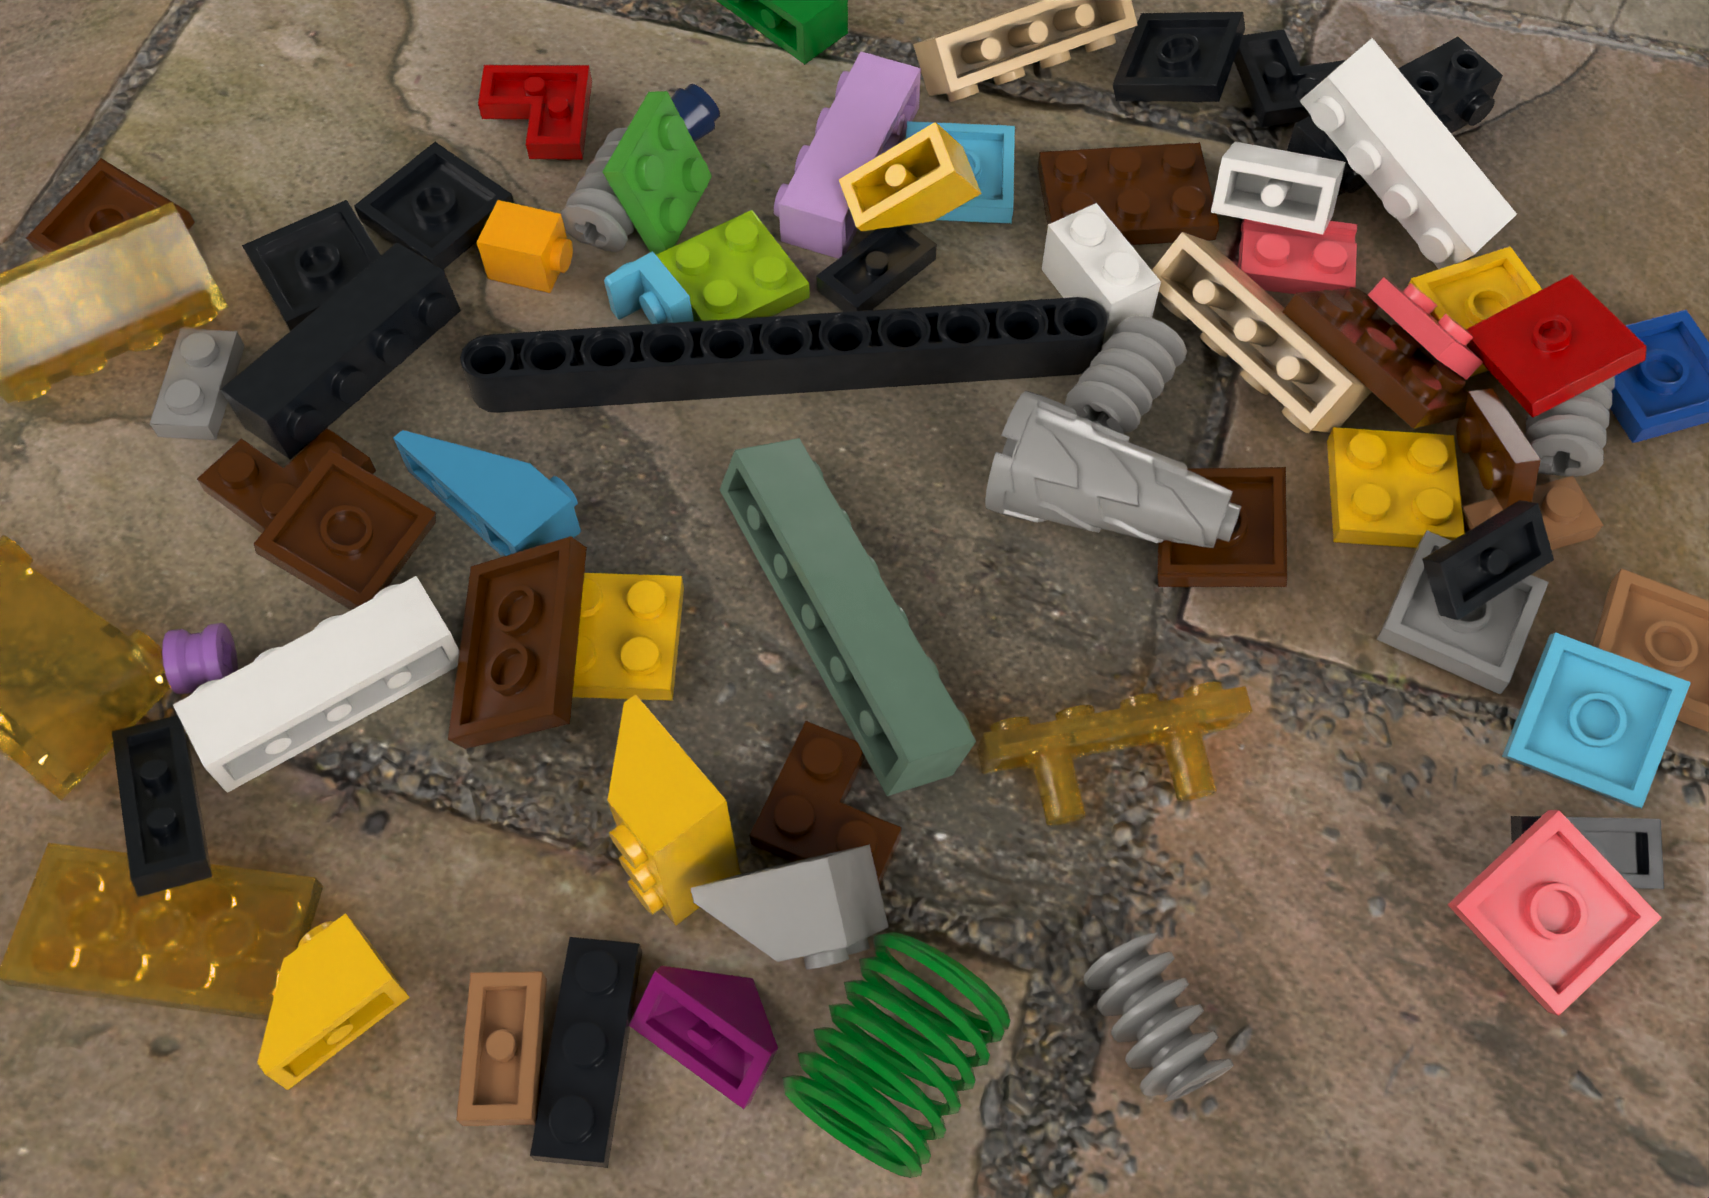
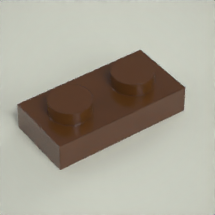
M1493 388L1469 391L1465 415L1458 419L1456 426L1457 441L1461 451L1470 455L1479 470L1483 487L1493 492L1503 510L1519 500L1532 502L1541 459Z

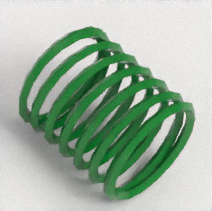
M890 932L874 936L873 945L877 957L859 959L861 974L866 981L851 980L844 982L847 999L854 1006L844 1003L829 1005L832 1022L842 1032L829 1027L813 1029L817 1046L831 1059L817 1052L798 1053L800 1066L813 1080L801 1075L782 1077L785 1095L810 1120L835 1139L878 1166L899 1176L913 1178L921 1176V1165L930 1161L931 1153L926 1140L944 1138L946 1127L942 1116L959 1113L961 1103L957 1091L973 1089L976 1079L972 1067L988 1064L990 1053L987 1043L1001 1041L1004 1030L1009 1028L1011 1020L1001 998L983 980L961 963L911 936ZM887 947L908 955L944 978L968 998L982 1015L951 1002L941 992L906 970L891 955ZM878 973L886 975L902 984L923 1001L939 1010L949 1020L919 1005L894 988ZM868 999H871L872 1001L876 1002L877 1004L896 1014L898 1017H900L905 1022L914 1027L916 1030H918L926 1038L911 1031L910 1029L904 1027L903 1025L895 1021L893 1018H891L890 1016L882 1012L879 1008H877L874 1004H872ZM861 1028L878 1037L880 1040L885 1042L898 1053L892 1051L891 1049H889L888 1047H886L885 1045H883L882 1043L868 1035ZM947 1035L972 1043L976 1054L973 1056L964 1054ZM926 1055L944 1063L955 1065L961 1074V1079L946 1076ZM904 1074L929 1086L938 1088L947 1102L942 1103L929 1099ZM878 1091L920 1111L928 1119L932 1127L911 1122L903 1112ZM889 1128L901 1133L912 1144L916 1152Z

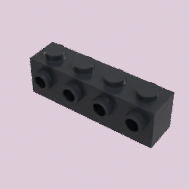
M1459 37L1398 68L1450 133L1457 131L1467 124L1474 126L1490 113L1495 104L1493 96L1503 76ZM1311 115L1295 123L1287 151L1346 162L1338 196L1345 192L1354 193L1367 183L1360 174L1350 167L1347 158L1325 131L1315 125Z
M394 244L220 389L244 428L287 458L292 459L461 311L445 271L401 244Z

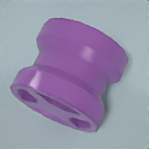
M210 624L203 632L194 634L184 629L170 630L164 636L162 646L163 666L168 683L176 694L193 693L199 685L211 680L222 679L238 670L234 640L226 624Z

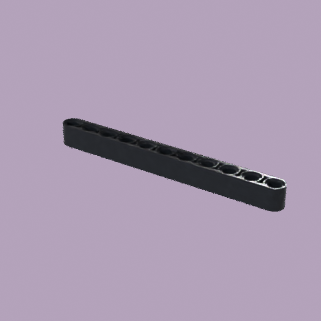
M1069 297L489 334L476 337L468 342L462 349L460 360L475 403L479 408L487 412L496 413L1082 374L1090 367L1093 358L1101 352L1107 326V315L1104 308L1096 301L1089 298Z

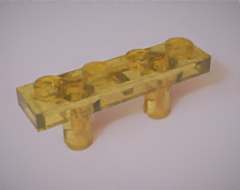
M1207 682L1187 688L1183 691L1184 697L1160 701L1158 694L1147 693L1122 700L1119 703L1120 709L1095 713L1093 705H1079L1057 712L1055 714L1056 720L1031 724L1029 717L1025 716L1000 720L990 726L991 732L983 733L977 747L982 774L1025 766L1029 769H1034L1047 826L1062 825L1079 821L1086 816L1073 760L1080 756L1156 743V745L1164 747L1177 801L1185 802L1208 797L1217 792L1202 736L1207 733L1234 729L1253 712L1246 686L1223 690L1221 682Z

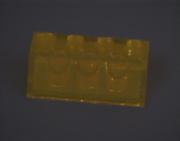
M173 202L0 274V396L8 404L15 400L29 401L47 393L52 384L72 375L86 376L93 374L105 367L108 362L107 360L127 351L139 352L150 349L160 343L164 335L184 326L193 328L207 324L217 316L219 311L229 307Z

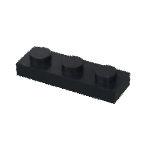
M176 715L112 731L130 878L137 897L213 877L188 734L179 716Z
M569 937L530 1156L535 1161L608 1168L630 1033L629 1024L632 1020L642 958V949L639 943Z

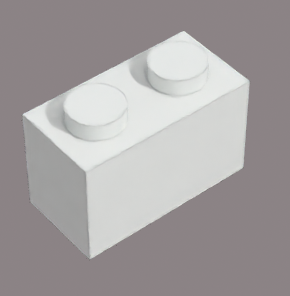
M1234 142L1222 156L1211 213L1323 235L1333 217L1346 162Z
M1097 203L1048 224L1042 271L1063 298H1089L1104 308L1107 315V326L1103 345L1114 334L1115 328L1124 319L1134 316L1152 318L1161 281Z

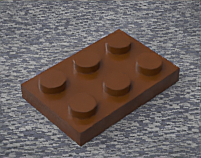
M1200 142L1039 152L1037 168L1047 227L1048 224L1097 203L1131 245L1174 243L1182 232L1207 241L1216 239L1219 221L1217 214L1211 213L1213 196Z
M1349 288L1299 292L1294 295L1282 311L1413 429L1457 419L1465 414L1468 392L1463 388L1466 384L1464 378L1442 362L1434 363L1419 350L1422 345L1405 329L1397 324L1391 326L1376 313L1379 308L1378 305L1361 290Z
M572 536L471 566L448 740L454 744L468 749L570 724L587 547Z

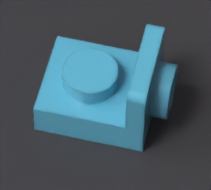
M653 251L634 262L622 265L604 279L611 311L617 319H622L642 308L652 324L694 321L690 296Z

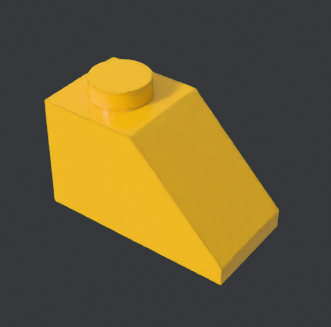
M936 122L839 179L855 226L860 231L932 222L982 194L963 146Z
M346 913L336 921L324 922L311 929L300 940L298 948L283 959L257 1063L266 1076L286 1090L292 1088L410 998L365 934Z

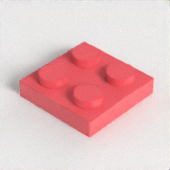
M1548 810L1448 904L1454 913L1547 1012L1558 1016L1662 918L1560 810Z

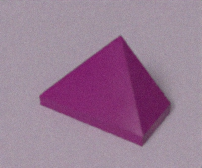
M662 965L654 971L629 1024L631 1028L742 1109H745L751 1103L778 1050L753 978Z

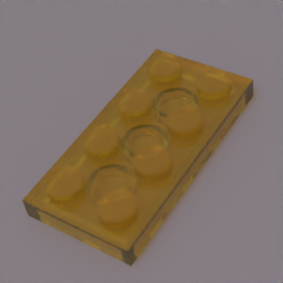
M48 843L1 963L0 981L9 986L268 1021L283 959L298 948L300 940L311 930L323 885L316 877L210 864L213 877L137 897L130 878L127 853Z

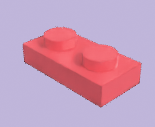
M1383 277L1368 294L1378 306L1437 360L1467 380L1483 363L1466 346L1473 336L1447 314L1439 321L1436 320L1430 313L1438 305L1412 283L1402 291Z

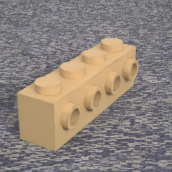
M1038 0L913 45L928 96L947 93L949 102L979 93L977 83L994 78L995 85H1000L1025 76L1024 66L1037 61L1040 62L1041 69L1071 59L1069 50L1085 45L1086 52H1091L1115 44V33L1138 26L1131 0Z
M1182 232L1152 269L1161 281L1159 292L1163 295L1160 299L1161 303L1184 321L1190 319L1203 331L1200 338L1208 347L1223 357L1229 355L1243 368L1240 374L1244 380L1265 395L1271 393L1285 406L1282 410L1283 415L1305 433H1310L1311 431L1330 433L1333 427L1340 428L1372 392L1282 312L1285 308L1209 241Z

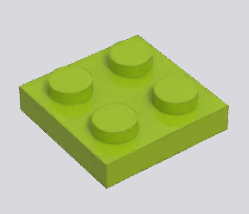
M753 210L656 254L690 296L694 321L771 317L810 298L809 282Z

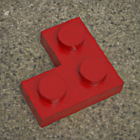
M484 65L478 99L482 119H529L526 137L529 159L583 160L592 88L589 65Z

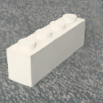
M1373 38L1300 100L1301 104L1310 113L1315 125L1325 131L1347 158L1350 167L1363 177L1382 200L1388 213L1397 218L1416 241L1422 254L1432 261L1438 269L1460 263L1476 254L1517 215Z
M415 576L402 584H395L382 589L373 599L343 615L332 616L323 620L313 631L283 647L266 650L254 662L222 679L211 680L195 689L192 695L173 704L204 768L228 793L458 666L459 649L445 622L419 579Z

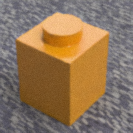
M497 200L477 240V246L488 279L551 293L560 272L565 273L568 270L573 255V244L570 239H567L560 213Z

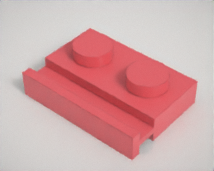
M1247 219L1242 220L1238 267L1265 291L1296 294L1299 292L1356 287L1357 243H1355L1357 224L1330 221L1322 235Z

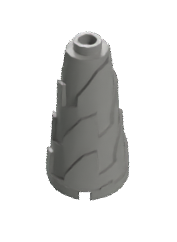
M1024 391L1020 395L1001 435L1007 438L1003 452H996L986 489V509L1036 523L1048 520L1100 533L1101 529L1154 543H1161L1167 540L1214 548L1217 539L1230 541L1242 507L1230 502L1233 491L1187 470V465L1183 462L1130 443L1129 436L1080 417L1076 414L1075 409L1029 391Z

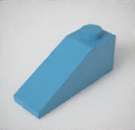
M404 430L393 437L408 472L502 557L569 536L574 538L581 532L574 509L578 501L571 489L557 476L548 479L530 463Z

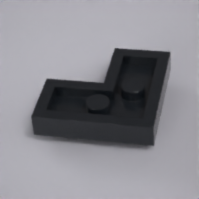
M1284 29L1243 35L1234 59L1235 66L1261 128L1296 123L1310 116V113L1301 104L1300 100L1345 61L1300 66Z

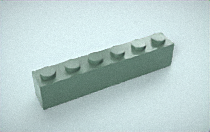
M800 438L736 449L719 490L886 796L952 776L976 743L971 733L969 722L964 713L957 709L939 678V672L935 663L926 656L909 626L904 610L895 603L881 579L876 562L867 555L853 531L848 514L843 508L839 507L825 483L821 468L811 459Z

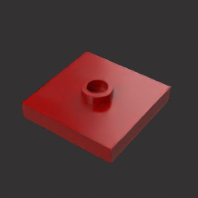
M1572 274L1466 329L1473 336L1466 346L1483 361L1482 364L1532 418L1646 360V345Z

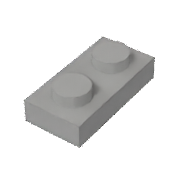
M180 328L149 423L158 437L217 439L228 403L220 389L235 378L245 346L237 331Z

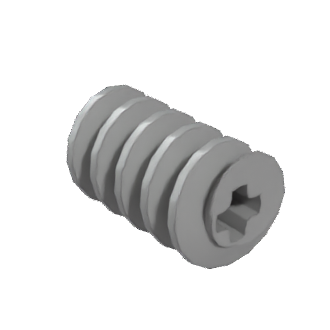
M616 128L608 133L604 145L599 148L594 161L589 164L585 176L579 180L575 192L570 195L565 208L560 211L565 231L571 237L581 243L610 252L623 250L628 240L627 235L632 234L635 229L634 224L602 172L627 128Z
M1134 316L1124 319L1115 328L1114 334L1104 343L1102 351L1093 358L1090 367L1079 377L1078 383L1068 392L1065 405L1075 409L1078 416L1122 434L1124 432H1132L1139 426L1141 416L1150 410L1152 401L1162 393L1164 384L1172 379L1175 368L1184 362L1187 354L1184 341L1176 331L1165 323L1153 318Z
M1615 376L1534 418L1528 414L1524 436L1541 459L1538 473L1578 477L1596 472L1603 465V448L1607 442V432L1605 429L1609 426L1610 422L1608 410L1612 406L1611 391L1615 387Z
M1157 932L1135 938L1104 954L1087 970L1083 981L1090 990L1108 989L1098 1000L1097 1008L1102 1015H1122L1112 1027L1111 1034L1114 1040L1119 1043L1138 1041L1126 1055L1125 1061L1128 1067L1132 1069L1153 1067L1141 1081L1139 1088L1146 1096L1167 1094L1168 1096L1163 1102H1168L1185 1096L1210 1083L1230 1070L1234 1064L1231 1058L1210 1061L1206 1059L1204 1054L1219 1037L1216 1031L1193 1034L1189 1028L1204 1010L1201 1004L1177 1006L1175 999L1187 988L1189 983L1186 978L1164 981L1160 974L1175 958L1172 952L1149 955L1146 948L1157 937Z

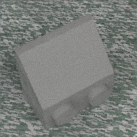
M870 844L750 871L691 888L693 902L771 958L780 962L803 957L806 969H815L846 961L849 959L848 955L870 949L868 937L888 928Z

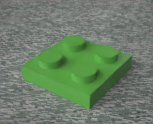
M667 91L648 92L602 171L650 252L653 251L655 255L676 245L712 177L706 162L703 160L684 120Z

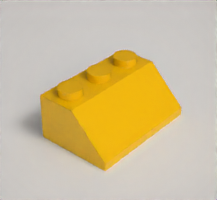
M635 694L623 704L607 798L617 827L609 832V836L622 854L618 859L631 878L627 883L641 904L651 915L662 909L674 925L677 926L699 908L693 902L692 887L741 873L726 799Z

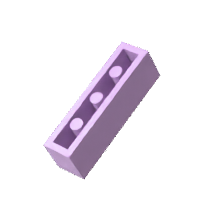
M860 52L850 72H842L837 84L833 104L830 108L824 107L819 115L813 141L810 146L803 145L799 151L793 178L789 185L783 183L777 192L774 202V215L779 217L781 242L837 259L846 253L858 229L855 226L839 179L903 141L906 135L907 121H913L919 109L921 68Z

